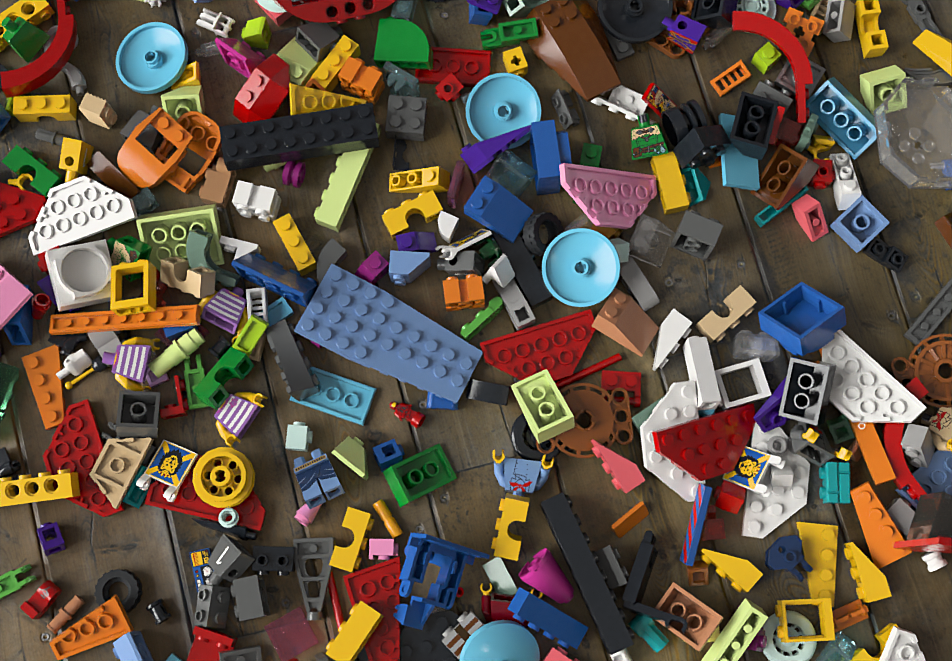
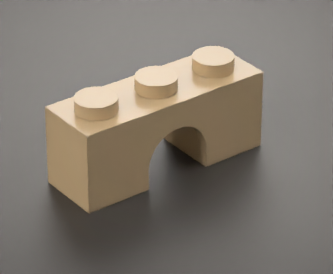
M177 256L161 259V282L168 284L169 287L178 288L181 292L193 294L196 298H206L207 295L215 294L216 271L203 266L189 269L188 260Z
M741 285L723 301L730 311L728 317H719L712 310L696 324L695 327L704 337H707L710 343L714 340L719 342L726 335L724 331L729 327L733 329L740 323L739 318L743 314L747 317L755 310L752 306L756 301Z

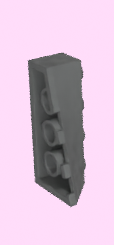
M284 319L268 327L265 333L272 351L278 354L275 356L277 365L281 370H284L280 374L283 381L288 385L286 387L287 393L300 402L320 392L318 387L320 381L316 374H312L310 369L313 367L308 357L304 356L303 351L305 348L301 340L296 338L295 334L297 333L294 332V324H290Z

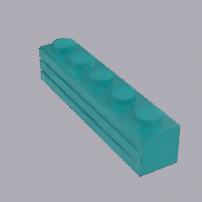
M805 186L779 210L771 205L767 206L754 217V221L762 228L789 207L791 203L803 196L809 190L808 187Z

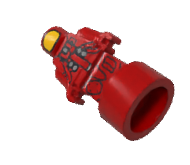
M395 401L389 404L390 408L395 410L394 415L400 421H403L402 419L405 418L417 429L425 421L426 415L419 411H413L411 404L402 402L398 405Z

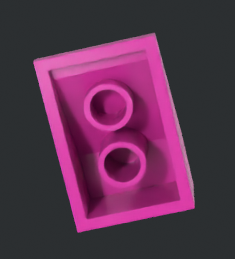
M216 38L214 40L225 63L246 78H249L254 69L266 59L261 52L251 50V46L244 41L240 42L233 38Z

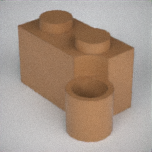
M219 157L217 164L213 165L212 168H207L205 172L206 181L200 188L199 196L205 204H216V207L226 209L237 173L235 170H227L223 157Z

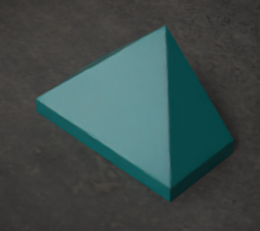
M699 168L680 170L681 175L684 174L686 179L685 190L690 193L691 197L689 207L706 200L711 183Z
M143 465L140 466L123 499V502L138 509L149 490V487L145 491L136 485L137 480L147 469ZM152 478L150 484H152L155 481V479Z

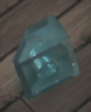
M507 149L497 156L486 176L519 198L530 185L537 171Z

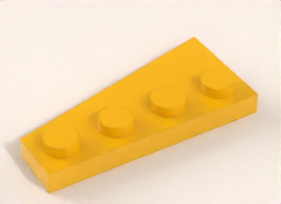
M289 83L291 115L366 104L364 99Z
M796 522L800 539L802 540L804 560L813 568L810 573L807 572L810 598H831L832 607H834L838 526Z

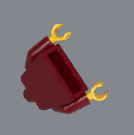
M483 583L480 585V590L483 593L481 597V611L487 623L509 620L523 625L526 629L529 627L527 626L529 621L520 622L513 618L514 613L507 609L515 595L492 593L490 596L489 594L493 590L491 583L488 591L483 590ZM539 592L538 598H541L543 593Z

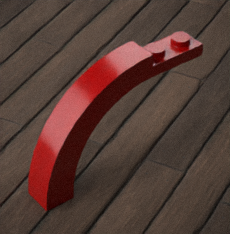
M57 0L58 28L49 48L38 59L24 67L0 72L1 86L6 98L23 95L45 85L63 69L70 59L77 38V23L70 6L67 5V1L70 0Z
M733 11L732 32H749L765 37L777 45L787 57L795 78L796 124L806 123V119H809V107L806 108V100L809 99V89L805 88V85L813 84L810 62L802 45L786 27L770 17L755 12Z
M917 377L905 386L918 400H921L929 393ZM884 423L882 446L896 476L893 482L899 490L907 486V493L913 500H918L921 504V511L927 517H936L942 512L914 478L904 458L901 442L905 423Z

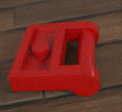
M601 371L602 389L612 391L615 388H623L627 392L634 393V398L629 397L630 405L640 408L641 372ZM614 396V399L617 402H622L624 397Z

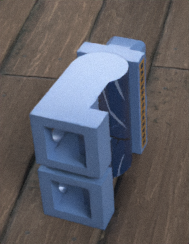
M320 448L311 452L313 459L308 462L305 461L304 457L294 459L295 468L293 470L309 509L326 502L319 483H321L328 500L345 493L326 453L324 454Z

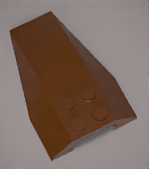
M549 0L531 10L525 19L536 18L538 38L529 39L526 42L536 57L540 60L542 59L551 70L556 71L559 77L564 81L566 80L571 88L587 102L621 86L603 25L587 0Z

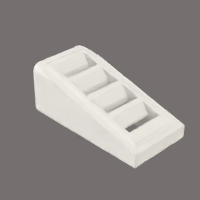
M266 288L246 289L248 320L253 311L263 310V312L254 314L263 316V320L268 322ZM255 298H262V300L252 301ZM262 304V306L253 307V305Z

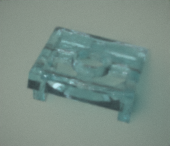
M386 61L383 66L385 79L389 87L393 85L390 95L400 93L399 96L410 95L412 97H419L421 95L419 80Z

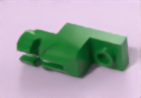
M536 18L498 23L497 28L481 31L482 49H498L518 45L523 40L538 38Z

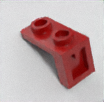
M174 375L179 406L169 404L164 406L165 409H160V417L163 420L188 416V398L184 397L186 383L179 375Z

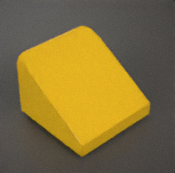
M812 135V147L826 146L827 150H830L835 144L832 137Z

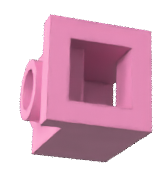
M395 539L369 540L370 560H375V556H378V560H390V556H398L399 544L395 543Z

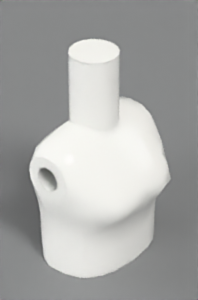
M80 349L65 359V368L56 373L60 380L70 373L74 376H79L92 365V359L83 349Z

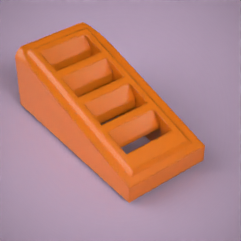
M740 60L711 80L710 83L718 95L722 97L750 79L752 74L743 61ZM737 69L741 71V73L744 75L743 77L739 76V74L736 71ZM731 73L735 75L737 81H734L732 79V77L730 76ZM727 77L731 85L728 86L723 78ZM718 81H721L725 87L724 90L717 84Z

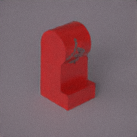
M49 579L19 608L31 619H40L55 602L62 590Z

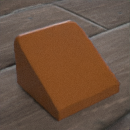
M703 560L694 561L693 566L686 565L689 587L709 585L707 563Z

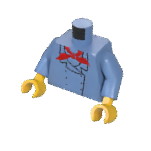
M503 449L500 456L495 455V450L492 452L494 474L499 485L504 487L505 491L513 492L514 495L523 497L525 494H533L534 491L540 490L547 481L550 469L554 464V457L551 462L545 461L546 454L543 455L542 462L507 458Z

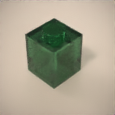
M840 415L826 421L835 444L855 437L846 416Z

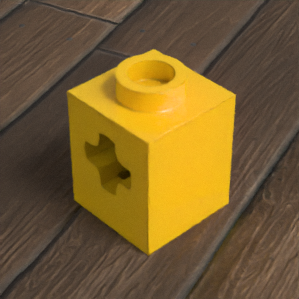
M521 46L503 52V62L507 72L524 77L528 73V64Z

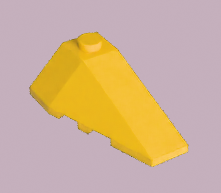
M925 29L913 41V44L952 76V40Z

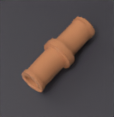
M75 595L64 608L61 607L58 610L59 613L47 625L48 629L57 634L68 620L71 621L73 619V615L79 608L85 604L84 600Z

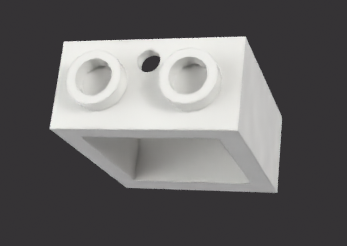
M759 358L715 370L721 396V402L718 406L722 407L723 411L771 396ZM749 367L758 394L729 402L721 375Z

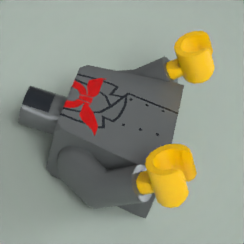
M798 421V425H795L790 432L794 453L819 467L831 458H840L848 461L853 453L844 447H841L840 451L837 448H832L824 431L813 424Z

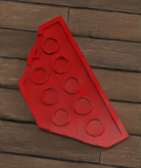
M0 182V238L38 222L36 219L42 206L44 207L47 202L46 197Z
M591 309L481 342L480 347L485 363L520 381L545 369L548 370L554 382L570 377L596 330L592 327L594 317Z
M86 399L68 406L65 412L66 415L61 424L58 425L48 450L46 449L42 456L47 472H51V475H57V470L70 469V473L78 472L80 496L65 499L103 517H109L125 511L123 503L120 504L118 509L113 508L109 499L102 493L98 484L89 475L104 448L90 400ZM54 480L53 487L55 490H57L58 488V482L56 480Z
M747 403L654 431L652 434L656 452L661 456H665L679 469L686 471L696 481L707 480L734 470L753 432L756 423L753 418L756 415L754 403Z
M202 455L197 456L180 486L174 502H169L163 497L164 492L170 486L160 481L150 484L145 501L146 505L219 521V514L225 509L217 508L204 502L195 491L192 482L193 470ZM221 461L215 463V467L221 466ZM231 462L229 467L231 469L236 468V463ZM211 472L208 473L207 480L210 479ZM221 472V473L219 474V477H220L219 482H222V481L225 480V478H226V477H224V473H225V472ZM238 475L235 477V482L240 483L241 476ZM212 486L211 492L216 493L218 488ZM229 487L225 492L229 495L233 490ZM252 489L248 498L241 504L231 508L235 509L239 514V521L236 525L262 531L266 510ZM232 516L226 518V521L232 520Z

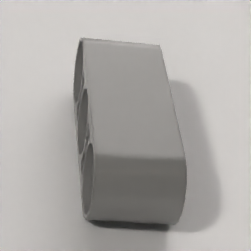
M629 256L628 262L621 263L619 279L631 298L645 312L660 303L634 259Z

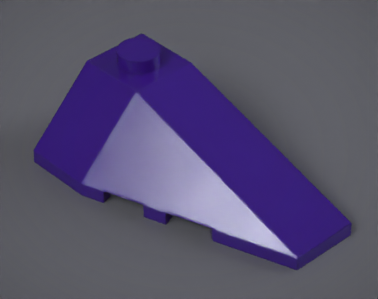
M531 125L480 141L474 145L469 143L461 149L463 153L460 156L473 174H475L497 155L508 149L511 144L530 131Z
M786 377L753 417L764 433L784 425L786 421L790 420V418L779 416Z

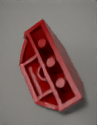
M275 53L259 64L236 96L233 115L242 123L272 119L290 93V65Z

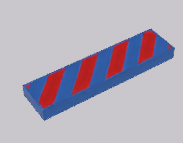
M703 483L698 484L680 556V561L689 566L694 565L712 493V487Z

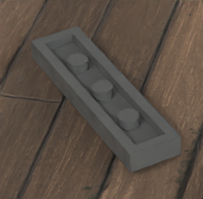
M952 278L904 333L903 336L915 346L928 338L952 310Z

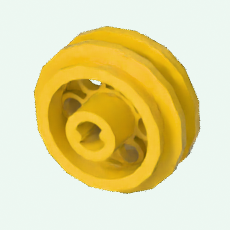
M218 447L206 452L198 460L193 470L192 482L196 493L204 502L217 508H231L241 504L249 497L255 483V472L252 463L243 453L233 448ZM221 461V466L215 467V463ZM236 462V468L231 469L229 464ZM211 472L210 479L207 480L208 473ZM221 472H225V473H224V477H226L225 480L222 481V482H219V480H220L219 474H220ZM238 475L241 476L240 483L235 482V477ZM212 486L218 488L216 493L211 492ZM232 488L233 492L227 495L226 489Z

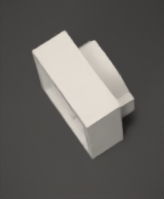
M106 239L46 250L45 260L59 312L111 301L112 262Z

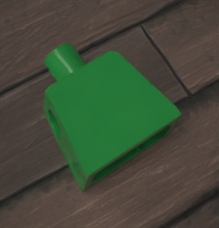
M20 16L15 21L6 17L1 23V26L6 29L3 38L27 63L30 62L51 37L44 30Z

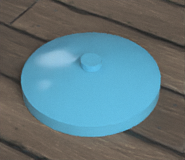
M151 22L135 28L124 38L117 51L116 70L120 79L130 89L142 94H154L169 88L180 78L187 65L188 47L186 41L174 27L166 23Z
M496 73L485 77L472 89L466 103L467 124L479 141L531 125V122H539L541 119V104L537 92L525 79L511 73ZM530 131L511 144L508 149L518 147L530 139Z
M576 228L561 233L549 244L542 260V275L546 287L555 298L570 306L586 307L603 301L613 292L620 277L621 263L615 246L606 236L591 229Z
M498 620L483 625L468 638L461 651L460 661H540V652L534 636L523 625L514 621Z

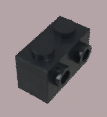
M253 546V557L255 560L252 563V571H257V575H269L270 571H278L277 575L289 576L290 572H295V547Z

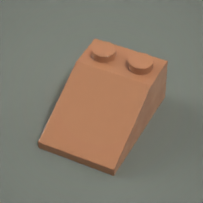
M617 288L614 289L592 324L593 328L641 357L659 330V327L634 299Z
M674 582L655 607V609L686 620L688 631L685 634L681 630L683 624L676 621L671 622L668 630L699 652L723 620L721 615ZM656 620L665 627V622Z

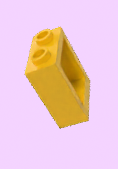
M141 259L133 263L122 262L111 266L110 310L116 315L126 316L156 311V267L149 260ZM144 272L143 297L122 300V276Z
M831 598L777 600L775 615L779 617L777 636L781 638V642L835 640ZM818 604L821 635L788 636L786 605Z

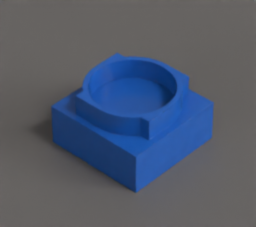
M554 120L531 122L529 144L537 196L559 193L561 187L559 165L563 163L572 164L568 132L566 130L556 131Z
M800 282L758 312L761 330L778 340L783 348L795 356L801 355L803 357L807 353L821 349L835 339V332L846 325L845 307L803 282Z

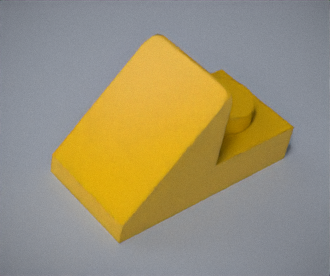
M199 62L186 65L184 72L171 86V89L175 90L183 86L201 85Z

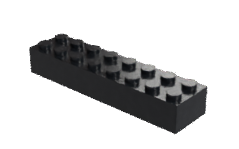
M372 103L219 127L223 159L228 171L380 147Z
M562 492L542 501L540 507L607 652L613 655L634 645L632 639H635L631 628L626 627L623 622L626 617L622 609L616 607L614 602L617 600L615 593L612 589H608L605 583L608 581L604 570H599L596 564L599 562L595 551L591 552L588 547L590 540L586 532H581L579 526L582 523L577 513L573 514L571 510L573 504L569 495L565 496Z

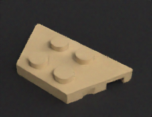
M113 438L107 440L89 475L98 484L102 493L109 499L113 508L118 509L154 439Z

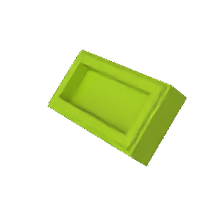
M253 313L232 347L247 354L249 357L270 323Z

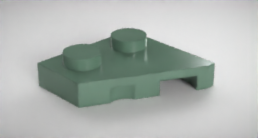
M813 113L807 120L794 148V151L801 154L803 149H808L812 141L810 139L811 135L815 134L819 126L816 123L819 116Z

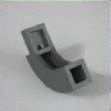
M333 238L324 246L317 261L319 284L331 264L339 266L348 256L347 251Z

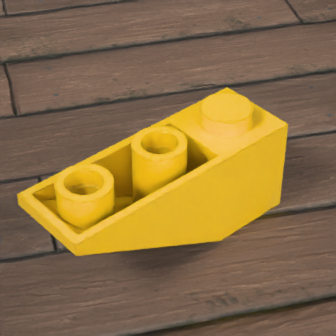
M439 166L390 173L389 192L422 193L433 190L434 193L450 191V172Z
M853 542L844 543L846 547L844 548V554L846 559L850 560L852 567L850 568L852 578L856 579L858 586L856 588L858 598L862 599L863 603H869L892 597L886 576Z
M700 549L698 551L701 554L700 558L708 565H714L717 568L715 570L716 573L724 579L727 577L732 582L731 586L739 593L741 591L748 593L763 575L748 560L707 549Z

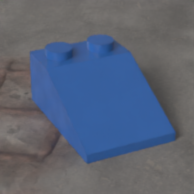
M485 175L464 206V214L514 243L525 226V221L534 212L502 185Z

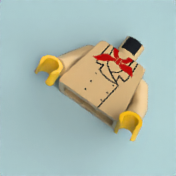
M952 407L939 408L935 416L924 413L921 424L929 426L934 446L939 451H952Z

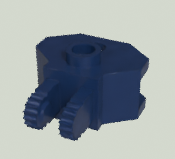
M797 535L779 537L765 551V566L770 570L784 569L800 582L805 578L794 568L798 563L809 573L813 570L803 559L804 556L801 554L802 540Z

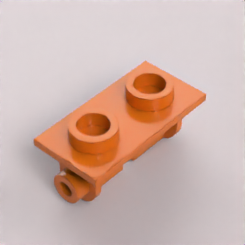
M857 599L833 610L834 632L836 633L869 618L867 614L869 612L868 607L865 604L863 605L860 599Z

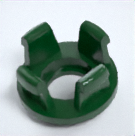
M487 236L474 243V246L487 243L479 250L478 254L485 261L493 257L496 258L487 265L490 268L500 258L502 252L494 238Z

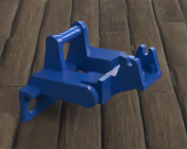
M410 533L404 550L406 559L399 577L402 580L399 588L400 596L408 597L414 582L423 583L428 563L435 564L441 568L436 583L431 584L427 599L412 596L410 605L398 604L395 606V609L398 611L393 616L401 625L423 630V626L434 607L447 610L452 608L465 563L473 565L475 557L489 559L490 555L428 534Z

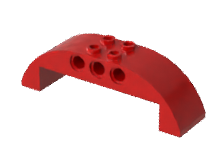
M364 0L273 1L288 13L303 20L320 23L336 22L340 24L348 22V18H354L355 20L366 18V14L380 11L396 0H366L364 5Z

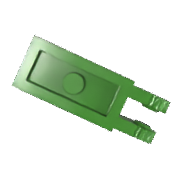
M497 296L491 299L488 308L480 310L475 316L476 319L462 327L460 333L463 340L469 342L502 311L504 307L502 298Z
M196 354L195 357L198 369L191 370L190 358L184 359V376L189 410L210 407L201 402L193 392L195 387L205 377L201 354Z
M30 564L0 576V600L37 580L35 575L29 576L22 581L18 578V575L26 573L32 568Z

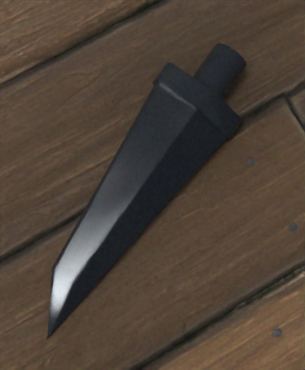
M191 518L203 527L245 541L248 539L256 540L258 532L250 531L246 526L235 525L232 528H225L216 521Z

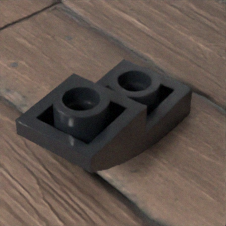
M877 236L863 250V253L897 273L901 271L909 258L897 247H890Z
M469 379L466 398L507 406L511 386Z

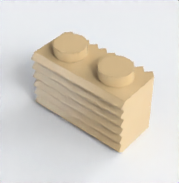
M89 93L85 94L79 106L80 111L90 122L110 129L117 121L116 112L106 99L103 100Z

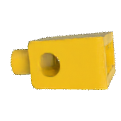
M63 137L59 168L67 171L65 182L77 179L78 174H87L89 168L87 163L91 160L93 146L81 140Z

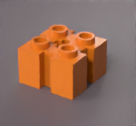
M789 7L782 22L787 23L785 27L794 36L796 35L793 32L794 29L802 28L803 36L799 35V38H796L802 45L807 57H809L815 44L811 39L813 35H819L825 21L814 16H809L808 19L802 17L804 12Z
M349 56L338 74L343 90L354 96L361 97V99L372 103L374 106L385 89L382 71L375 66H365V62L357 57L354 59Z
M470 274L466 276V279L458 280V277L453 276L443 281L446 312L485 307L482 276Z

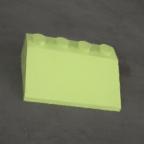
M216 204L140 215L136 219L140 241L153 247L149 261L159 271L161 259L177 256L188 260L186 244L189 232L194 228L213 234L209 249L211 259L216 265L224 264L223 247L219 243L221 231Z

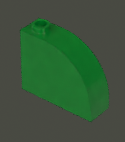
M394 17L379 19L374 62L378 68L432 70V47L424 32L416 24Z

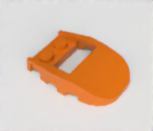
M159 107L139 123L127 138L117 156L118 167L121 173L135 186L142 189H152L162 183L164 178L178 168L177 165L188 152L186 150L191 141H195L196 138L163 108ZM149 124L178 148L165 164L136 140Z
M197 111L184 113L177 119V122L196 138L195 141L190 142L188 148L206 159V162L195 176L177 165L178 168L164 178L186 194L205 177L207 168H211L222 146L219 126L213 120ZM163 136L164 140L160 148H157L155 155L165 164L168 160L166 157L174 145Z

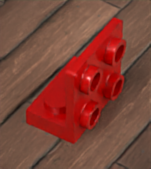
M197 625L192 633L196 636L187 661H219V652L234 649L238 638Z

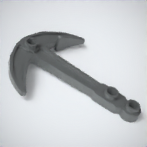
M901 0L902 3L907 5L908 13L922 32L927 29L943 36L931 19V14L922 0ZM905 67L903 70L907 76L922 84L937 87L952 85V76L942 68L933 71L932 68L914 69Z

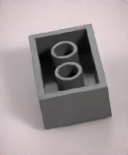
M686 210L670 247L706 261L717 243L723 225L714 218L707 219L702 217L699 212Z

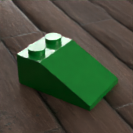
M440 444L434 445L383 471L400 508L457 479Z

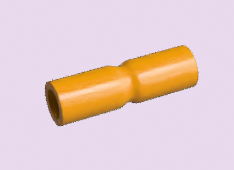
M381 499L374 503V509L381 520L384 521V525L392 538L395 539L403 534L384 500Z

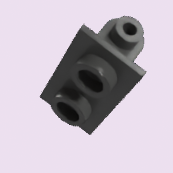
M558 89L552 95L551 101L558 114L560 123L564 130H567L571 125L573 127L579 125L580 118L575 108H568L573 106L569 93Z

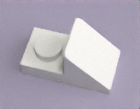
M221 236L219 241L220 245L224 248L223 250L230 253H235L236 251L234 260L248 253L255 255L261 252L258 244Z
M504 253L483 276L482 281L486 284L492 279L504 288L515 277L510 262Z

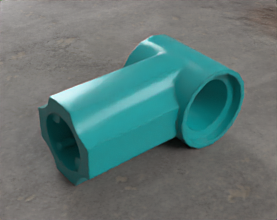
M637 615L628 625L658 653L667 645L669 640L654 625L655 622L651 618Z

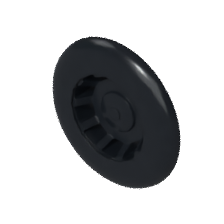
M522 413L515 420L511 429L512 446L516 453L524 460L542 462L543 455L546 453H541L537 449L536 439L530 428L528 430L525 429L528 422ZM549 440L540 443L541 448L545 451L551 447V445L549 447L546 446L547 443H551ZM555 446L551 453L546 454L545 461H551L561 451Z

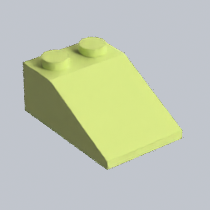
M295 36L277 55L290 65V83L305 86L324 59L317 63L295 41Z
M547 369L511 385L528 425L539 444L575 427L574 416Z

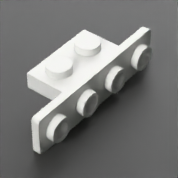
M623 85L613 89L608 100L601 96L591 100L596 105L601 106L605 104L609 106L608 110L618 114L620 111L626 114L625 117L632 121L638 119L637 115L644 114L647 104L641 99L643 94ZM650 119V124L656 123V121Z

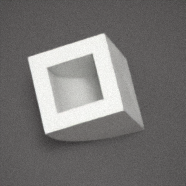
M441 211L438 217L439 232L441 237L450 243L459 225V218Z

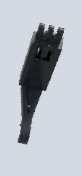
M647 530L640 544L622 598L624 601L623 607L628 612L665 622L667 629L670 628V624L673 621L682 623L683 628L681 630L685 634L688 631V623L684 618L641 604L658 554L655 548L656 537L651 530Z

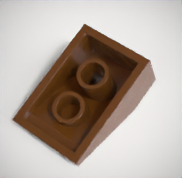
M780 144L759 177L760 189L757 191L751 190L750 193L779 210L811 181L820 165L789 147Z

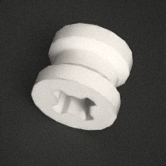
M933 551L921 556L922 560L927 563L929 572L948 564L946 559L942 558V552Z

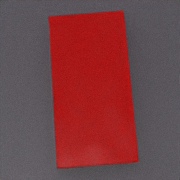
M432 47V70L415 69L414 82L438 85L453 72L465 87H475L479 81L490 76L492 51Z

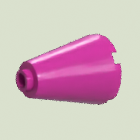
M547 548L540 550L533 556L534 559L530 563L527 562L519 573V578L559 604H567L574 597V588L551 552Z

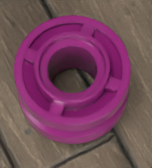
M289 161L285 164L282 174L283 185L289 186L292 183L293 187L300 188L306 174L305 162L299 161L296 164L295 161Z

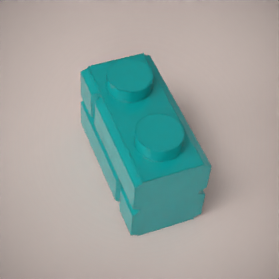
M824 463L819 468V478L822 479L823 485L819 489L820 499H823V504H850V463Z

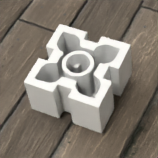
M238 180L232 203L241 216L251 218V216L255 215L259 216V220L269 222L270 220H276L281 198L274 188L261 185L256 186L253 183Z

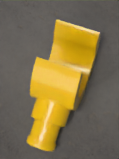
M809 145L807 150L814 155V159H819L817 154L827 151V147L819 146L816 148Z
M25 173L21 174L17 179H8V184L18 186L21 190H26L23 188V182L27 179L33 181L34 178L30 174Z

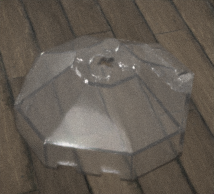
M905 77L873 111L880 163L909 189H952V88L948 86H933L939 81L937 77H924L921 80ZM919 141L921 148L916 149L914 142L917 143Z

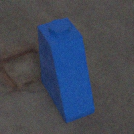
M24 285L26 288H28V289L32 292V290H31V288H30L29 285ZM34 294L3 327L12 345H32V298Z

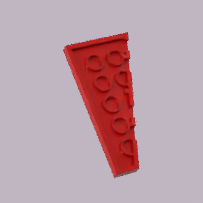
M400 556L343 576L352 607L362 601L384 616L365 644L369 661H400V622L393 616L398 611L395 609V606L400 604Z

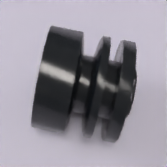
M694 99L680 104L679 109L672 107L661 114L665 133L674 147L694 127L708 126L700 105Z

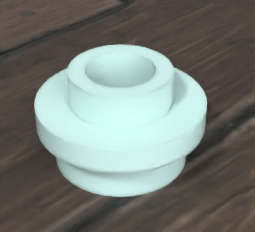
M233 508L223 509L218 517L219 523L225 528L234 527L239 521L238 512ZM232 516L231 521H226V518Z

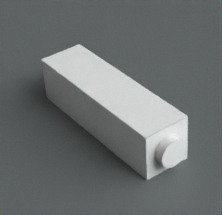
M691 336L687 338L682 348L689 379L695 380L698 410L716 409L721 402V396L707 337Z

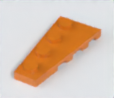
M56 345L22 357L46 430L58 427L66 415L65 398L63 397L64 382L56 375L62 369V361L60 359L61 347Z
M867 481L852 489L850 493L874 565L880 569L912 553V551L893 548L895 542L906 541L870 482Z
M116 594L53 638L49 644L59 661L122 637L126 633L132 632L134 628Z

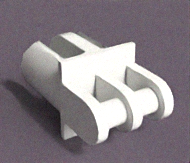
M204 8V13L200 15L201 20L198 19L196 24L213 31L216 36L220 35L227 38V33L232 30L231 25L235 24V20L223 15L222 12L218 14Z

